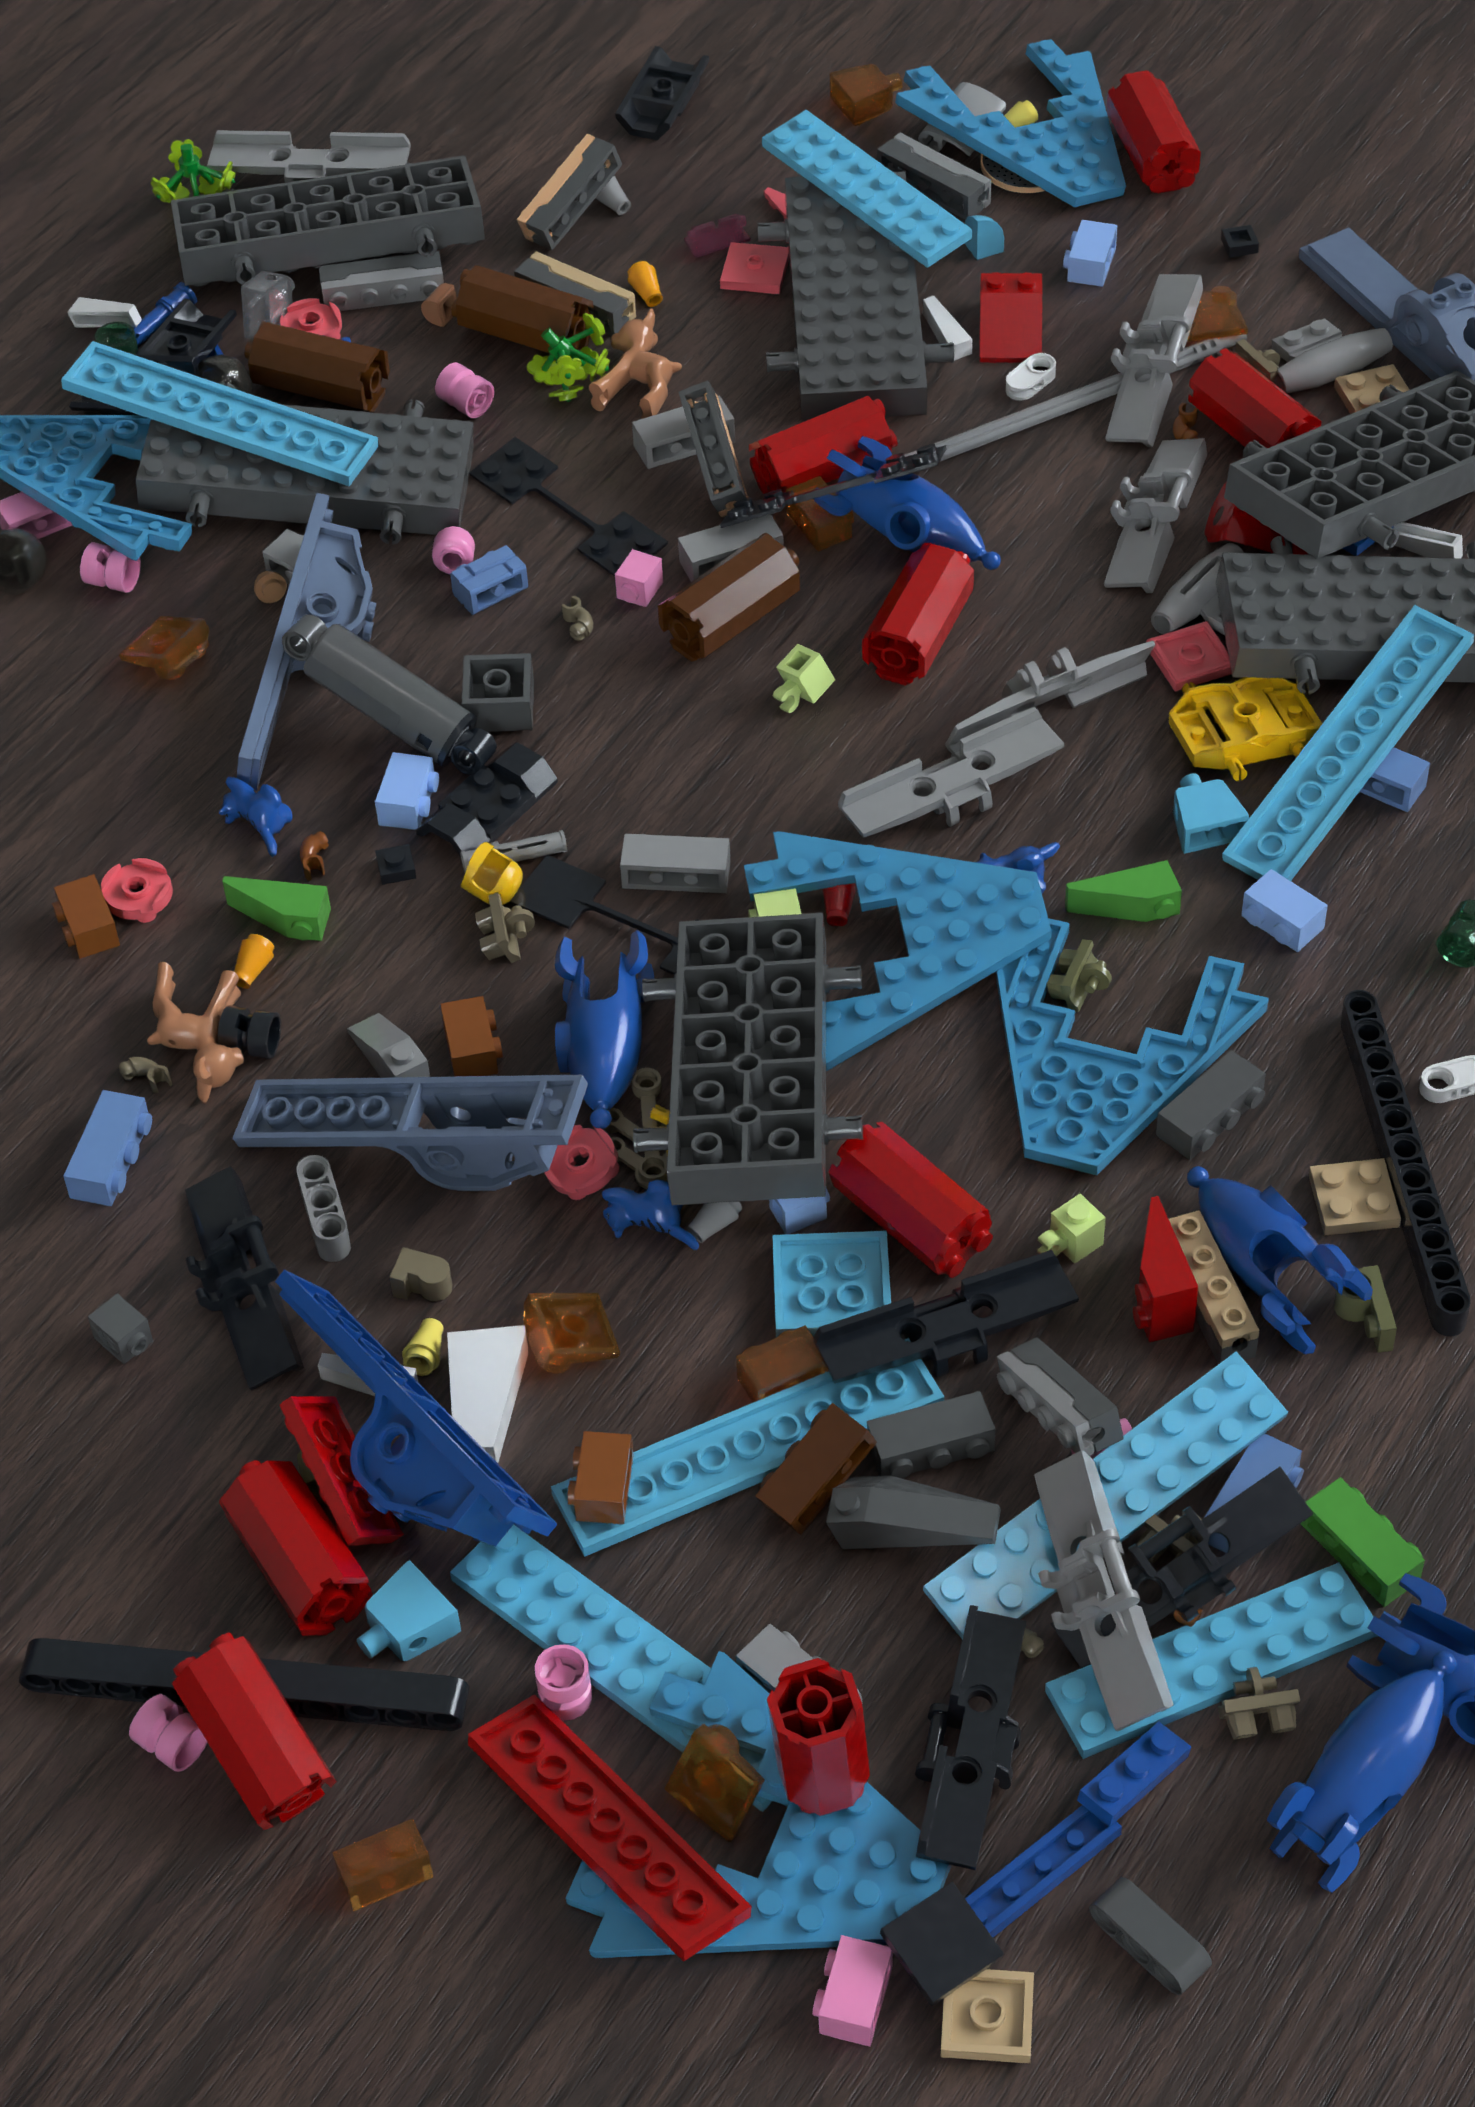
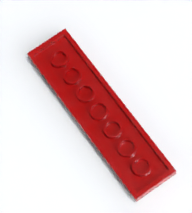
M535 1694L468 1734V1746L683 1962L751 1917L752 1906Z

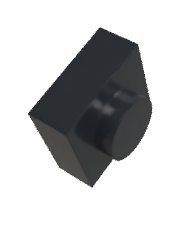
M1251 225L1221 229V241L1229 258L1259 252V242Z
M409 844L375 850L382 885L416 879V871Z

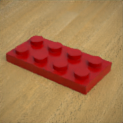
M290 1396L279 1404L285 1416V1425L294 1435L302 1451V1460L312 1471L319 1486L320 1497L329 1506L336 1521V1529L347 1545L392 1543L404 1534L394 1514L391 1511L384 1514L374 1508L367 1500L370 1494L359 1484L353 1475L350 1453L355 1435L336 1397Z

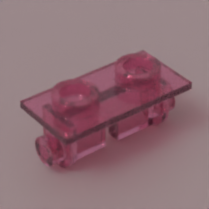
M734 213L733 215L718 219V228H715L713 221L692 226L691 230L687 231V237L684 238V241L697 258L729 248L731 242L745 243L751 241V238L743 228L747 225L744 214Z

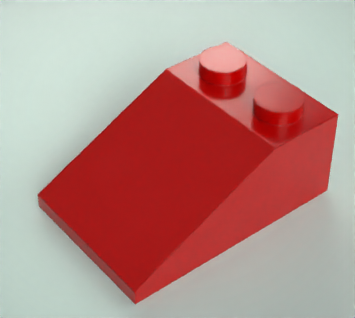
M981 273L980 362L1022 363L1031 355L1042 353V273Z
M1159 1196L1151 1197L1139 1284H1135L1137 1306L1133 1307L1135 1324L1139 1330L1144 1329L1149 1343L1194 1331L1199 1287Z

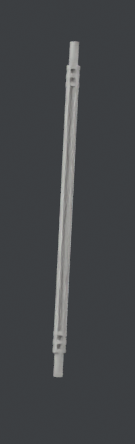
M1242 329L1221 338L1212 337L1184 348V351H1179L1176 371L1202 362L1211 355L1213 357L1220 355V350L1235 346L1236 342L1242 339L1247 341L1246 332ZM1120 372L934 443L936 448L946 445L947 449L940 461L1118 394L1124 373ZM1144 374L1137 381L1145 382L1151 378V374ZM913 451L905 454V457L917 454V452Z

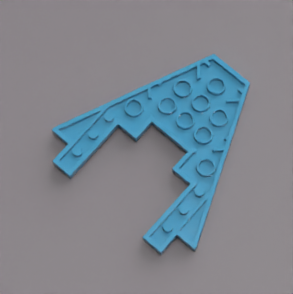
M1052 39L1027 44L1025 53L1027 57L1063 96L1048 100L1046 110L1054 119L1016 128L1000 111L974 116L931 66H922L905 71L904 82L911 90L897 93L895 103L898 106L1069 205L1078 207L1124 196L1126 183L1092 55L1089 51L1066 56Z
M0 415V479L67 519L74 527L83 529L135 561L138 560L149 544L179 552L192 535V523L110 504L116 495L115 484L93 479L112 454L141 461L151 421L150 418L141 415Z
M780 831L773 832L778 859L744 865L751 902L754 901V894L794 888H796L797 893L855 883L862 912L897 905L908 957L874 962L879 993L826 1002V1071L1051 939V927L1037 872Z
M1048 918L1051 927V939L995 972L1024 1158L1098 1175L1158 1117V1113L1188 1088L1267 1011L1269 998L1237 991L1243 975L1244 963L1209 956L1182 1035L1146 1027L1137 1054L1068 1038L1075 1020V1010L1043 1003L1048 990L1047 982L1050 975L1054 974L1068 937L1070 923Z
M721 1651L718 1652L704 1685L665 1672L650 1705V1714L763 1754L764 1756L750 1787L751 1793L788 1806L758 1878L720 1864L717 1865L715 1871L752 1906L751 1917L696 1954L838 1947L841 1935L880 1945H888L880 1934L881 1928L943 1888L951 1865L916 1857L921 1830L868 1782L865 1783L864 1792L856 1800L854 1806L822 1816L815 1813H805L798 1805L788 1801L777 1767L767 1706V1697L770 1693L727 1654ZM582 1860L565 1899L567 1905L603 1918L590 1946V1955L595 1958L676 1955Z

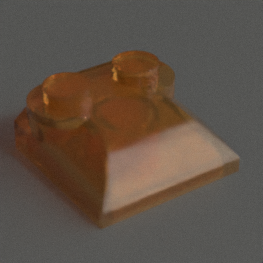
M1217 286L1211 291L1202 292L1187 342L1248 334L1247 325L1237 307V294L1234 291H1231L1227 286Z
M160 616L119 654V657L122 661L154 668L161 679L175 680L185 673V669L194 660L201 658L206 653V649L209 646L208 635L210 629L204 619Z
M599 1293L528 1294L524 1302L523 1325H525L526 1335L535 1361L541 1368L551 1373H563L568 1370L571 1363L592 1362L619 1357L620 1350Z
M703 1723L693 1732L664 1790L730 1842L738 1832L765 1779L739 1754V1743L731 1730L723 1725L713 1724L708 1727Z

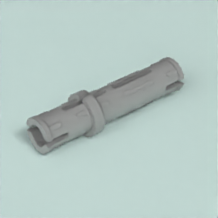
M563 830L499 844L498 841L490 843L496 850L515 862L567 852V843ZM475 850L461 851L460 855L464 872H466Z

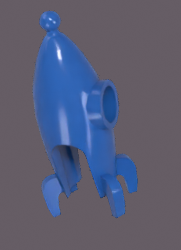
M862 436L858 441V447L870 455H865L862 466L833 449L827 456V459L844 469L838 480L839 483L878 471L886 463L885 459L892 456L890 449L874 439ZM910 473L876 484L872 481L835 493L836 496L828 494L813 499L820 507L835 516H844L851 510L854 511L898 548L915 552L920 549L922 544L932 543L964 552L969 556L970 562L982 561L983 566L988 570H995L1001 564V558L997 552H987L985 550L980 533L962 507L942 489L916 474Z
M637 930L631 934L628 955L626 956L620 952L618 990L616 994L607 999L590 1001L589 977L584 974V958L582 955L578 962L574 959L572 939L564 936L556 951L555 970L559 976L564 978L562 996L563 1000L567 1003L565 1021L557 1022L555 1027L558 1067L561 1073L583 1075L586 1079L588 1086L583 1099L594 1110L590 1115V1123L595 1128L604 1129L610 1125L612 1116L608 1110L614 1107L626 1092L637 1071L642 1041L641 1003L644 1002L642 979H654L652 964L647 963L648 948L646 938Z
M1200 1166L1193 1167L1187 1173L1189 1185L1199 1188L1198 1203L1200 1212L1227 1266L1246 1286L1262 1299L1260 1308L1262 1316L1280 1332L1281 1336L1292 1347L1303 1354L1314 1353L1316 1345L1307 1336L1302 1325L1311 1324L1309 1320L1277 1287L1280 1274L1291 1263L1302 1260L1307 1261L1341 1295L1344 1286L1352 1290L1363 1301L1371 1299L1373 1289L1358 1268L1352 1265L1347 1256L1336 1245H1318L1304 1228L1307 1222L1271 1185L1262 1192L1233 1180L1223 1178L1209 1179L1207 1170Z
M1405 1573L1399 1585L1419 1600L1420 1605L1411 1603L1402 1621L1385 1611L1380 1618L1373 1617L1367 1628L1386 1641L1377 1657V1660L1382 1664L1381 1666H1374L1352 1655L1346 1667L1358 1679L1377 1691L1395 1679L1409 1673L1431 1669L1433 1667L1432 1659L1439 1651L1451 1652L1456 1658L1457 1667L1453 1673L1443 1677L1445 1695L1443 1715L1449 1718L1450 1724L1461 1738L1475 1745V1630L1443 1615L1447 1603L1446 1597L1439 1588L1419 1577Z
M1439 1651L1432 1659L1433 1667L1431 1669L1409 1673L1368 1695L1343 1720L1330 1737L1306 1784L1301 1782L1289 1784L1275 1802L1267 1821L1272 1827L1280 1831L1269 1849L1279 1858H1283L1296 1840L1299 1839L1312 1851L1316 1852V1856L1329 1865L1318 1882L1321 1888L1332 1893L1348 1878L1359 1862L1360 1850L1357 1842L1389 1810L1396 1806L1425 1765L1435 1746L1443 1714L1445 1697L1443 1677L1453 1673L1457 1667L1456 1658L1451 1652Z

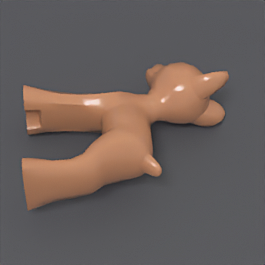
M650 308L644 320L632 319L627 321L618 333L612 334V348L621 350L624 354L606 374L589 384V391L593 396L591 405L595 410L603 411L611 399L628 382L636 379L641 383L648 384L650 389L640 400L639 406L643 411L641 419L659 413L668 396L667 384L671 380L672 375L682 369V365L679 362H670L664 356L649 352L658 342V336L653 332L655 313L652 308Z
M160 962L158 963L157 981L153 998V1011L158 1018L156 1032L148 1037L147 1042L150 1045L162 1044L169 1048L197 1049L194 1057L193 1072L197 1078L196 1089L198 1098L205 1104L208 1101L211 1089L221 1087L227 1083L232 1077L235 1068L243 1064L244 1057L240 1048H230L217 1044L218 1027L222 1012L226 1006H233L241 996V991L236 986L239 977L234 971H223L215 994L205 1014L198 1016L182 1013L171 1001L176 985L172 981L174 972L168 963Z

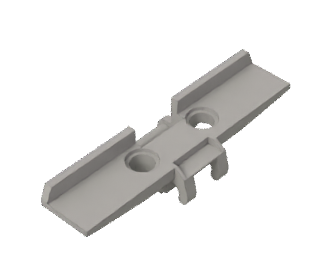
M217 130L207 167L217 171H224L228 162L232 161L233 172L284 175L285 183L300 181V179H313L407 164L411 144L405 133L331 132V149H297L292 144L290 131Z
M1159 274L1137 331L1132 330L1128 322H1122L1120 335L1126 342L1123 355L1120 349H1113L1111 362L1124 375L1105 438L1107 442H1142L1146 447H1153L1173 386L1169 373L1177 370V357L1179 351H1184L1203 292L1201 275ZM1151 374L1149 380L1145 382L1137 381L1140 376Z
M1205 438L1162 440L1147 472L1140 476L1138 481L1139 487H1134L1128 477L1122 479L1120 490L1127 499L1126 505L1123 509L1121 502L1114 500L1110 511L1118 525L1124 528L1106 575L1105 588L1142 587L1146 593H1153L1175 538L1170 522L1177 520L1180 513L1179 505L1180 508H1187L1206 460L1207 447ZM1146 527H1151L1149 530L1142 532L1140 531L1141 529H1144Z
M1154 641L1142 643L1096 658L1077 667L1069 650L1064 647L1057 650L1056 655L1050 658L1046 667L1048 675L1044 677L1035 661L1024 664V670H1018L1015 676L1006 682L1002 691L1003 699L955 725L945 746L951 753L960 751V739L1061 695L1066 696L1073 709L1143 679L1147 675L1145 660L1155 647Z
M1034 706L960 739V751L952 753L951 758L922 770V761L917 758L843 791L838 801V807L863 838L908 822L931 811L939 815L945 812L947 825L951 827L960 822L958 806L978 798V806L981 812L992 808V796L989 785L1009 777L1064 748V742L1042 719L1041 714ZM982 762L990 765L985 770L975 769Z
M1081 1450L1034 1474L1060 1569L1055 1572L1043 1570L1038 1575L1043 1587L1057 1589L1064 1613L1055 1612L1051 1614L1055 1628L1069 1631L1080 1629L1112 1724L1116 1731H1120L1160 1711L1162 1712L1174 1704L1141 1606L1136 1605L1140 1598L1138 1592L1131 1587L1122 1560L1124 1551L1095 1462L1086 1452ZM1103 1558H1105V1562H1106V1565H1107V1568H1108V1571H1109V1574H1110V1577H1111V1580H1112V1583H1113V1586H1114L1116 1595L1114 1594V1590H1113V1587H1112V1584H1111V1581H1110V1578H1109V1575H1108V1572H1107V1569H1106V1566H1105V1563H1104ZM1111 1614L1116 1623L1115 1630L1110 1635L1103 1636L1100 1630L1101 1621L1105 1616Z

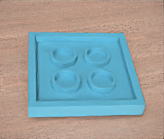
M887 1231L772 1235L776 1338L813 1337L821 1326L891 1303Z

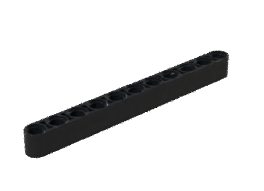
M1354 990L1349 992L1344 998L1341 1030L1380 1158L1385 1159L1401 1217V1227L1431 1325L1441 1335L1456 1336L1462 1333L1466 1327L1471 1304L1470 1295L1377 1000L1368 991Z
M35 1638L28 1643L19 1676V1683L24 1688L39 1693L144 1703L153 1696L162 1694L177 1705L185 1706L172 1685V1682L177 1678L173 1669L181 1661L195 1656L197 1659L204 1653ZM260 1658L296 1717L440 1731H455L462 1727L469 1685L458 1677Z

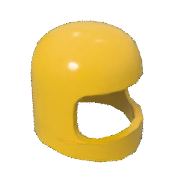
M484 842L473 853L460 887L489 905L488 896L498 892L501 896L502 905H505L517 893L522 882L523 873L521 867L514 860L496 850L490 843Z

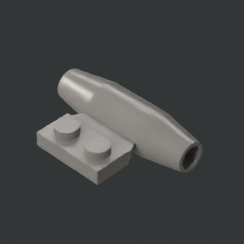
M1325 318L1313 321L1307 326L1288 331L1284 335L1272 339V350H1275L1280 357L1287 361L1286 364L1278 368L1274 384L1286 393L1320 387L1335 381V378L1357 372L1390 352L1393 347L1392 338L1385 328L1362 331L1342 337V331Z
M1227 543L1200 559L1168 590L1151 616V623L1159 633L1166 634L1176 631L1201 614L1204 620L1208 621L1212 629L1225 635L1216 578L1222 553H1244L1238 545Z

